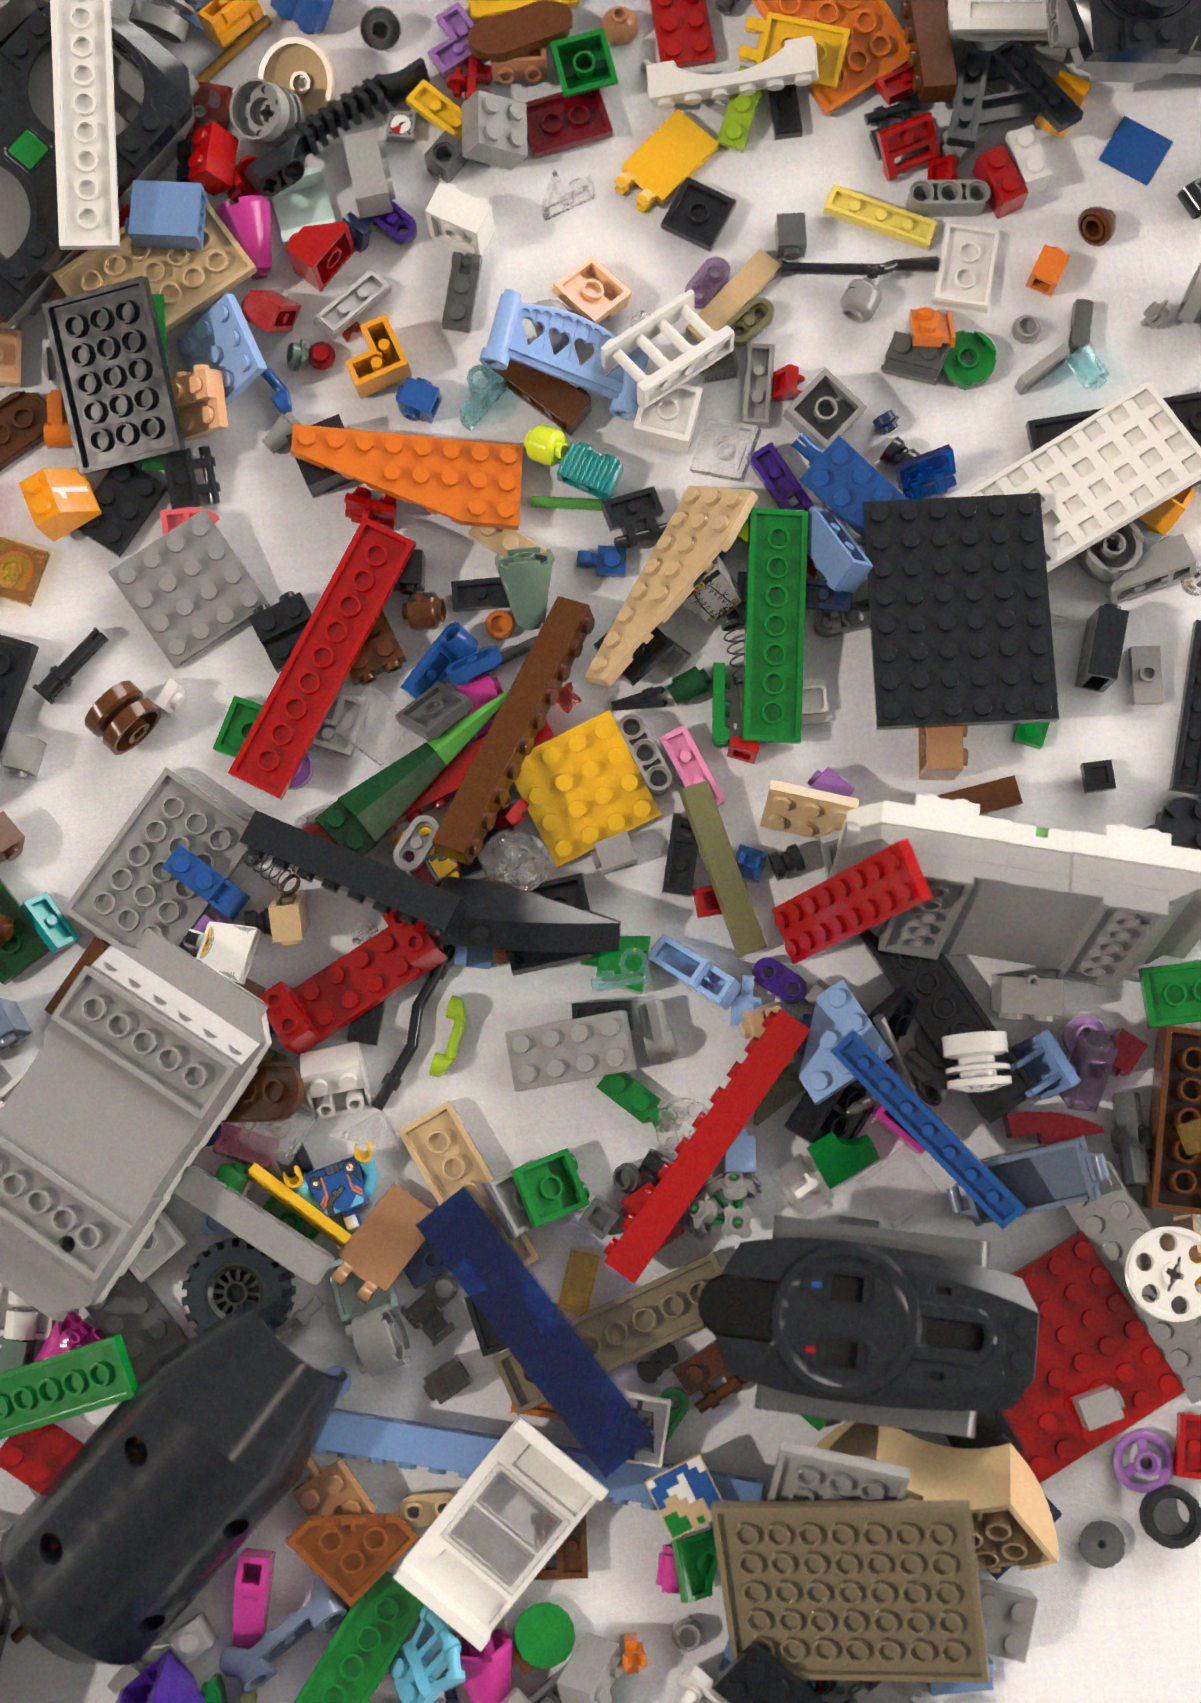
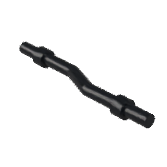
M446 945L443 950L449 959L429 971L428 978L412 1004L407 1044L391 1072H387L381 1082L383 1086L372 1106L381 1111L384 1109L393 1091L398 1090L402 1083L400 1078L418 1048L423 1009L439 980H443L448 972L446 968L455 954V946Z

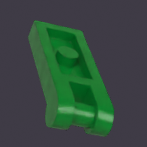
M713 663L712 744L719 749L725 748L730 739V731L725 727V718H730V700H725V689H730L731 672H725V663Z

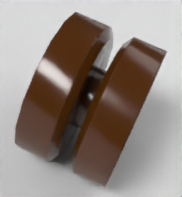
M130 680L122 681L107 690L93 704L85 717V726L97 737H103V744L115 755H120L133 749L150 734L161 717V710L150 699H143V693Z

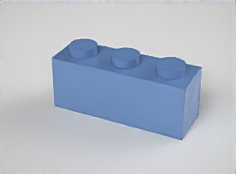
M815 506L810 507L808 510L807 553L813 560L814 567L822 572L827 579V585L834 591L855 593L874 566L832 510Z

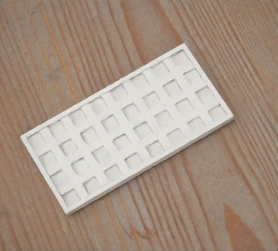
M1147 381L960 497L1040 493L1048 573L1201 480V447L1153 385Z

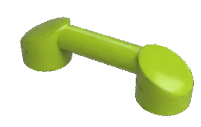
M454 995L450 998L446 1012V1018L454 1020L445 1055L436 1052L430 1067L429 1075L437 1078L441 1077L455 1062L467 1021L463 1000L461 997Z

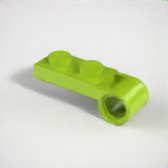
M741 65L738 71L748 69L750 67ZM764 89L756 90L755 94L747 96L740 95V93L731 94L717 139L719 146L744 152L759 99L762 97Z

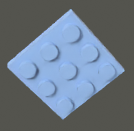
M226 293L177 341L190 373L193 372L192 366L198 364H207L210 366V369L222 371L226 406L267 369L234 294Z

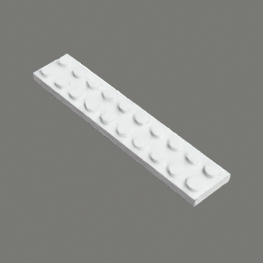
M50 0L59 247L61 250L120 249L111 0Z

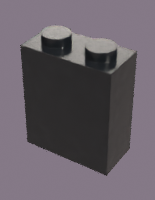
M1104 604L1103 606L1100 605L1087 620L1075 687L1104 692L1117 680L1129 611L1122 610L1121 606L1116 604Z

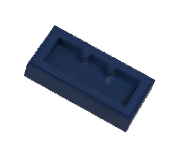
M450 1230L419 1250L404 1269V1273L414 1289H417L467 1255Z

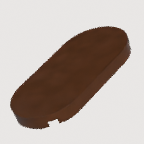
M540 0L475 24L468 33L469 50L474 57L483 61V57L490 58V62L497 63L516 58L549 46L552 41L566 38L573 27V15L569 7L553 0Z
M17 391L0 401V471L44 441L43 427L47 423V402L39 394Z
M278 1060L260 1061L256 1067L258 1071L226 1120L221 1122H281L287 1120L296 1113L303 1100L304 1082L300 1072L295 1066L287 1062Z

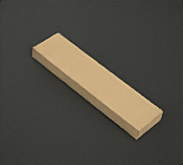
M760 248L704 307L698 316L713 331H719L725 327L727 321L764 289L781 271L782 266ZM690 323L687 325L686 332L699 343L705 340Z

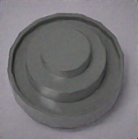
M375 6L368 9L363 15L360 33L364 42L370 48L387 50L397 43L401 33V25L398 16L391 9L384 6Z

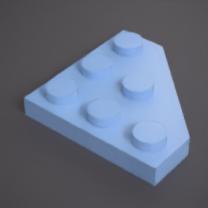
M843 979L817 995L810 1026L811 1031L808 1035L799 1075L800 1081L816 1105L857 1080L830 1052L831 1048L852 1029L884 1061L894 1056Z

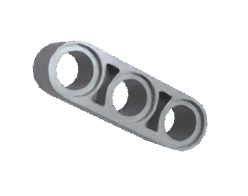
M919 180L911 185L905 206L907 211L924 217L979 216L987 206L991 189L988 183L983 180ZM915 196H921L925 201H918L915 199ZM942 196H949L953 200L947 201ZM971 196H978L981 200H974Z
M631 713L623 716L618 728L650 793L657 796L664 795L669 791L672 779L665 760L643 719L637 714ZM632 723L636 724L640 730L636 735H628L624 732V727ZM641 749H649L653 753V757L648 761H642L637 757V753ZM655 774H661L666 778L667 782L663 786L658 787L654 786L650 779Z

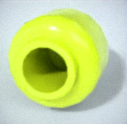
M538 425L529 430L524 439V449L529 459L548 466H554L563 459L568 449L563 432L545 425Z

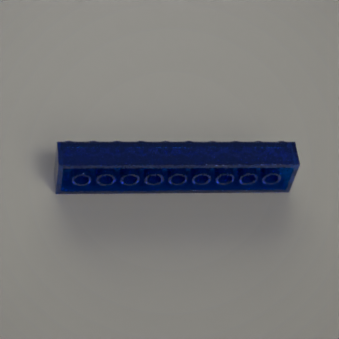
M462 1187L416 1224V1227L605 1478L656 1437V1433L469 1187Z

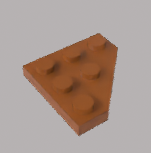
M398 1513L308 1516L286 1538V1544L351 1607L419 1539V1535Z

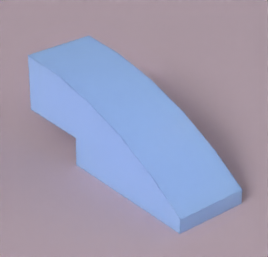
M664 934L647 957L649 961L726 1011L742 988V985L735 978Z

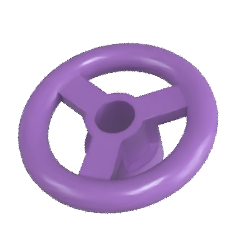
M1135 1430L1124 1435L1115 1446L1112 1457L1114 1472L1119 1481L1128 1489L1138 1493H1150L1161 1486H1165L1170 1480L1174 1470L1173 1452L1166 1440L1157 1433L1149 1430ZM1136 1440L1137 1454L1134 1456L1133 1462L1123 1468V1452L1131 1442ZM1147 1440L1154 1442L1162 1450L1165 1459L1164 1467L1161 1466L1159 1457L1148 1450ZM1148 1457V1465L1141 1467V1460ZM1137 1472L1149 1478L1157 1474L1160 1476L1155 1481L1147 1484L1137 1483L1129 1478Z

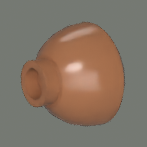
M616 6L605 13L600 28H604L609 43L625 45L635 39L638 34L639 25L635 14L629 8Z

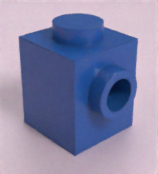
M407 377L405 384L399 386L395 400L398 403L400 413L405 418L411 421H418L419 419L432 424L442 397L440 389L432 386V383L423 378L415 380Z

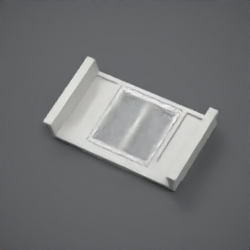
M518 1416L403 1559L393 1578L479 1651H482L489 1642L492 1630L598 1499L601 1502L609 1490L537 1429Z

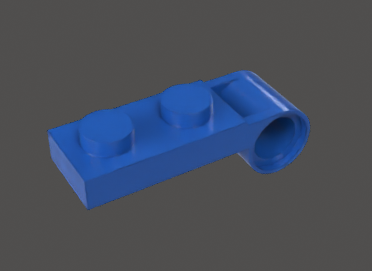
M458 622L450 623L444 628L436 641L432 643L400 688L415 700L438 681L443 682L447 676L445 669L449 664L475 652L478 648V640Z
M182 845L176 848L162 866L169 874L232 921L251 898Z

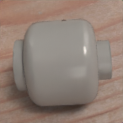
M867 277L863 278V280L854 279L850 282L840 300L841 307L843 308L842 312L848 319L859 323L862 320H870L882 301V294L878 289L877 282Z

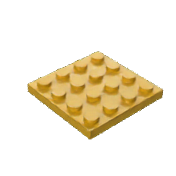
M610 710L533 747L532 752L526 755L521 765V773L518 779L513 781L520 796L529 804L527 810L556 867L593 850V843L625 831L628 832L661 815Z

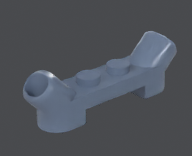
M317 1575L314 1579L310 1601L306 1605L290 1612L286 1617V1621L277 1628L264 1633L261 1641L251 1649L228 1646L222 1652L219 1663L222 1674L238 1678L245 1692L261 1687L277 1674L272 1665L273 1661L314 1628L328 1633L346 1617L347 1611L340 1601L341 1597Z

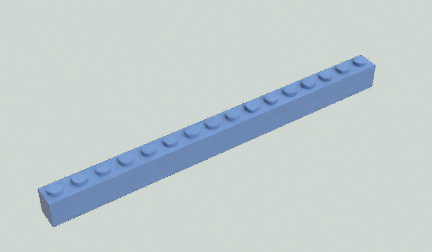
M333 1408L312 1453L326 1454L327 1450L338 1452V1457L353 1460L356 1459L357 1455L368 1457V1462L384 1465L387 1460L398 1462V1467L414 1470L416 1466L429 1467L428 1472L433 1474L445 1475L447 1471L459 1472L458 1477L468 1479L502 1436ZM556 1445L609 1490L605 1497H610V1502L619 1505H628L629 1501L640 1502L642 1508L657 1510L644 1480L675 1465L662 1462V1468L635 1464L600 1458L601 1452ZM709 1470L723 1501H762L764 1486L762 1479ZM500 1474L494 1484L506 1485L509 1480Z

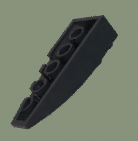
M450 876L443 878L441 889L460 896L466 902L468 908L453 938L442 934L441 938L435 937V944L532 952H619L621 921L587 909L581 910L569 906V903L560 900L554 901L542 897L539 893L513 887V884L504 881Z
M900 986L867 1016L876 1028L873 1018L878 1014H884L894 1038L898 1042L899 1037L906 1035L920 1000L908 989ZM889 1058L885 1062L888 1064L892 1060ZM855 1080L818 1105L814 1103L806 1090L784 1127L810 1145L830 1132H833L838 1138L845 1140L856 1139L874 1108L870 1107L859 1114H846V1110L852 1103L866 1096L867 1089L858 1080Z

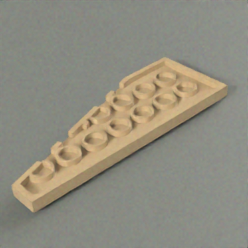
M688 486L584 675L590 683L611 686L634 660L632 657L636 649L642 643L648 644L654 637L651 632L660 622L665 624L694 590L693 583L703 572L708 574L715 566L712 561L721 551L726 553L729 550L758 498L753 490Z

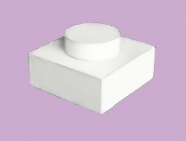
M169 679L154 704L162 711L171 715L174 710L179 709L185 698L183 695L185 690L178 683Z

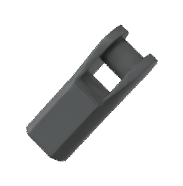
M1076 299L1073 303L1071 331L1068 340V349L1072 354L1082 353L1089 344L1094 304L1091 300Z

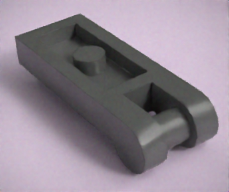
M453 252L441 324L442 329L470 333L482 266V255L473 254L472 257L463 256L462 252ZM462 267L471 268L470 275L462 274Z

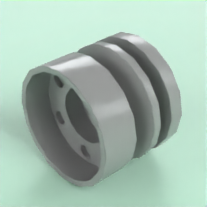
M134 0L128 19L137 27L155 36L183 44L190 24L180 14L193 15L195 10L190 4H197L198 0Z
M260 78L247 79L238 85L232 94L229 105L230 120L234 129L242 137L277 148L287 142L284 133L286 130L291 129L295 133V124L299 121L304 122V108L300 98L292 90Z

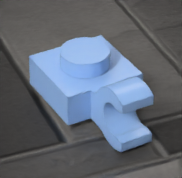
M741 976L742 988L740 996H736L731 1004L730 1026H739V1022L743 1021L742 1012L757 1008L762 1004V997H753L754 976Z

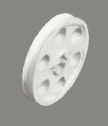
M1159 1227L1146 1232L1132 1245L1125 1263V1280L1134 1301L1148 1314L1172 1322L1188 1321L1201 1315V1294L1195 1290L1194 1286L1196 1279L1201 1277V1262L1193 1263L1188 1254L1192 1246L1198 1245L1201 1247V1236L1182 1227ZM1166 1233L1170 1234L1175 1240L1174 1248L1168 1252L1164 1251L1159 1244L1160 1237ZM1141 1253H1146L1151 1258L1152 1263L1147 1271H1141L1136 1265V1258ZM1176 1266V1272L1180 1274L1179 1279H1172L1170 1282V1276L1166 1274V1270L1168 1268L1173 1269ZM1148 1284L1153 1285L1157 1289V1298L1153 1302H1146L1142 1297V1289ZM1177 1296L1183 1297L1187 1303V1308L1182 1314H1176L1171 1308V1302Z

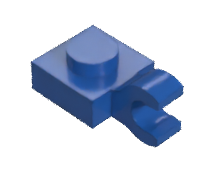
M598 545V553L578 550L577 567L597 568L596 576L625 578L627 547L616 549L615 546Z

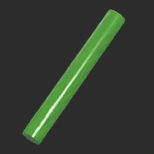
M532 496L531 507L602 511L600 504L605 499Z

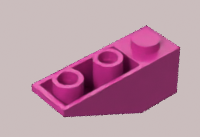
M245 1548L238 1555L234 1584L232 1645L253 1647L261 1641L262 1635L266 1633L276 1551Z

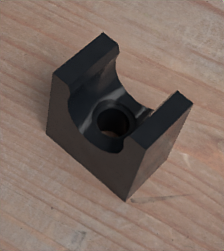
M339 414L311 425L345 429ZM292 433L286 436L290 447L292 442ZM295 457L313 498L355 481V479L350 480L342 477L341 473L326 467L324 469Z

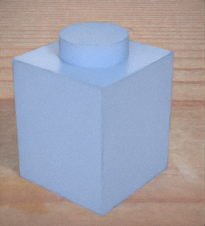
M741 1130L724 1154V1174L731 1172L756 1173V1136H749L748 1130Z

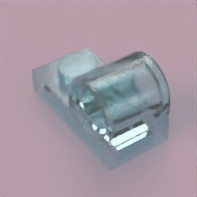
M485 365L473 366L467 373V382L473 399L469 398L460 408L459 415L461 424L469 431L474 428L506 391L505 379ZM480 379L488 381L485 386L475 385Z
M638 948L625 950L620 957L621 974L614 975V970L597 972L596 978L591 979L593 993L652 983L651 970L649 969L646 954ZM630 956H637L642 960V967L637 971H630L625 966L626 959Z

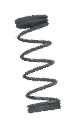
M739 618L730 619L721 624L723 631H729L723 637L724 640L733 643L727 648L726 652L731 655H737L729 662V665L739 668L732 674V677L735 678L733 680L734 685L737 686L743 684V675L734 677V674L743 669L744 665H732L731 662L737 657L744 655V653H731L728 649L737 643L744 642V639L732 641L727 640L725 637L733 631L744 629L742 626L743 620Z
M245 852L243 857L244 863L252 867L255 872L260 873L261 877L268 880L272 886H277L278 891L284 896H291L299 889L301 880L296 874L291 875V870H287L289 871V876L281 884H278L280 877L286 871L280 874L282 871L280 870L275 876L270 878L271 871L275 866L272 867L271 864L266 870L262 871V866L268 858L263 862L257 859L254 861L255 858H253L252 863H248L247 858L249 855ZM262 862L260 871H257L254 866ZM271 868L268 878L264 877L262 873ZM279 875L277 885L273 884L270 879ZM292 878H296L297 881L294 887L289 891H284L286 883Z

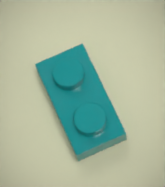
M47 892L24 901L20 906V910L52 954L76 944L80 939Z

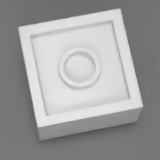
M439 182L425 210L431 238L472 256L473 254L483 256L495 232L491 204L488 203L486 198L481 196L475 198L457 190L456 185L451 183L445 185Z
M682 384L645 409L639 405L633 425V440L688 454L702 403L703 388Z

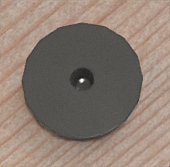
M1103 1520L1088 1524L1083 1529L1079 1539L1080 1552L1086 1562L1102 1569L1113 1567L1120 1562L1126 1546L1124 1535L1120 1529L1111 1522Z

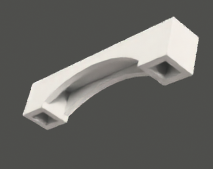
M813 36L784 40L785 46L769 59L751 68L727 74L709 75L689 72L678 68L674 60L646 65L649 99L655 108L670 109L674 107V104L685 103L687 105H695L703 99L724 100L731 94L740 93V95L747 96L755 94L756 90L761 89L777 91L790 84L797 86L809 85L812 81L819 80L816 43Z

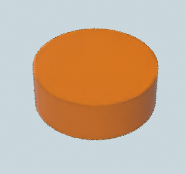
M496 610L491 612L486 618L485 627L491 638L505 640L514 632V621L508 612Z

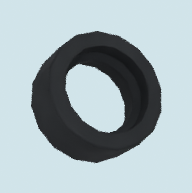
M1169 1484L1147 1493L1142 1499L1139 1509L1140 1523L1146 1534L1161 1546L1170 1549L1185 1548L1193 1544L1200 1536L1201 1507L1197 1499L1186 1490ZM1165 1498L1181 1500L1189 1511L1188 1524L1177 1535L1162 1533L1154 1523L1153 1513L1155 1507Z

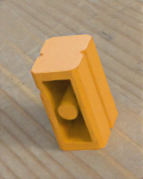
M212 0L196 13L207 37L221 48L232 45L238 35L250 29L264 15L258 0Z

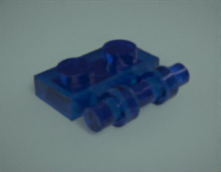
M949 444L895 465L898 487L909 500L923 499L933 494L941 495L946 493L947 489L957 485L956 479L953 474H956L954 451Z

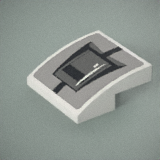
M611 1389L600 1458L662 1468L672 1399Z

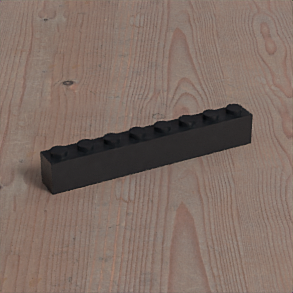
M255 810L239 840L247 848L246 853L257 860L262 861L264 857L272 860L271 864L280 870L287 872L288 868L297 871L296 875L308 882H312L313 879L322 882L321 886L331 892L337 893L339 890L348 893L347 897L359 904H363L364 901L372 903V908L384 915H389L390 912L399 915L398 919L413 927L416 923L423 925L427 933L441 938L442 934L453 938L468 908V905L460 896Z

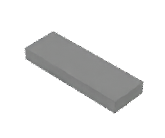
M370 269L313 317V323L335 340L391 293L392 286Z
M747 343L741 427L769 429L775 344Z

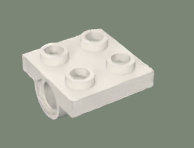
M0 1284V1336L11 1340H46L56 1321L50 1319Z

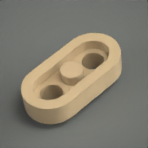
M449 1490L409 1494L402 1500L399 1506V1515L411 1527L431 1526L441 1513L439 1505L441 1503L448 1504L455 1493ZM409 1507H417L419 1515L411 1516L408 1512Z

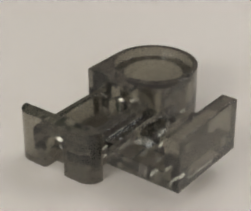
M441 1274L434 1278L423 1288L426 1292L408 1308L405 1306L401 1307V1313L415 1329L421 1327L419 1322L423 1325L421 1329L433 1342L432 1345L434 1347L457 1328L452 1321L448 1323L442 1316L445 1312L443 1310L440 1312L437 1308L438 1306L442 1309L458 1293V1283L449 1274ZM442 1279L450 1281L453 1286V1291L448 1297H441L436 1292V1284ZM447 1326H449L446 1330H444V1331L437 1337V1334H439L444 1328H446Z

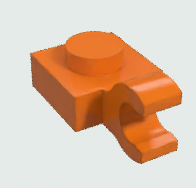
M636 1633L624 1634L625 1652L622 1654L623 1669L626 1670V1674L639 1673V1666H641V1669L647 1668L643 1642L637 1643Z

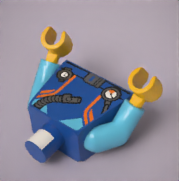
M367 1141L368 1150L361 1151L356 1143L354 1156L303 1174L305 1179H302L300 1168L293 1166L296 1176L289 1178L283 1172L284 1183L287 1187L293 1188L296 1194L328 1218L340 1214L345 1230L360 1226L362 1221L357 1207L370 1203L369 1198L375 1193L379 1175L374 1156L372 1155L373 1144L371 1141Z

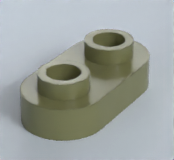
M762 297L752 299L727 321L726 325L734 332L737 330L743 332L742 336H734V346L741 347L746 345L771 324L774 316V307L768 299ZM762 313L764 317L757 318L755 317V314Z

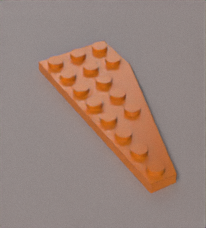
M293 424L291 456L320 468L324 469L326 467L341 473L342 477L363 482L369 488L408 504L411 502L424 507L428 512L446 516L452 522L460 525L518 530L523 445Z

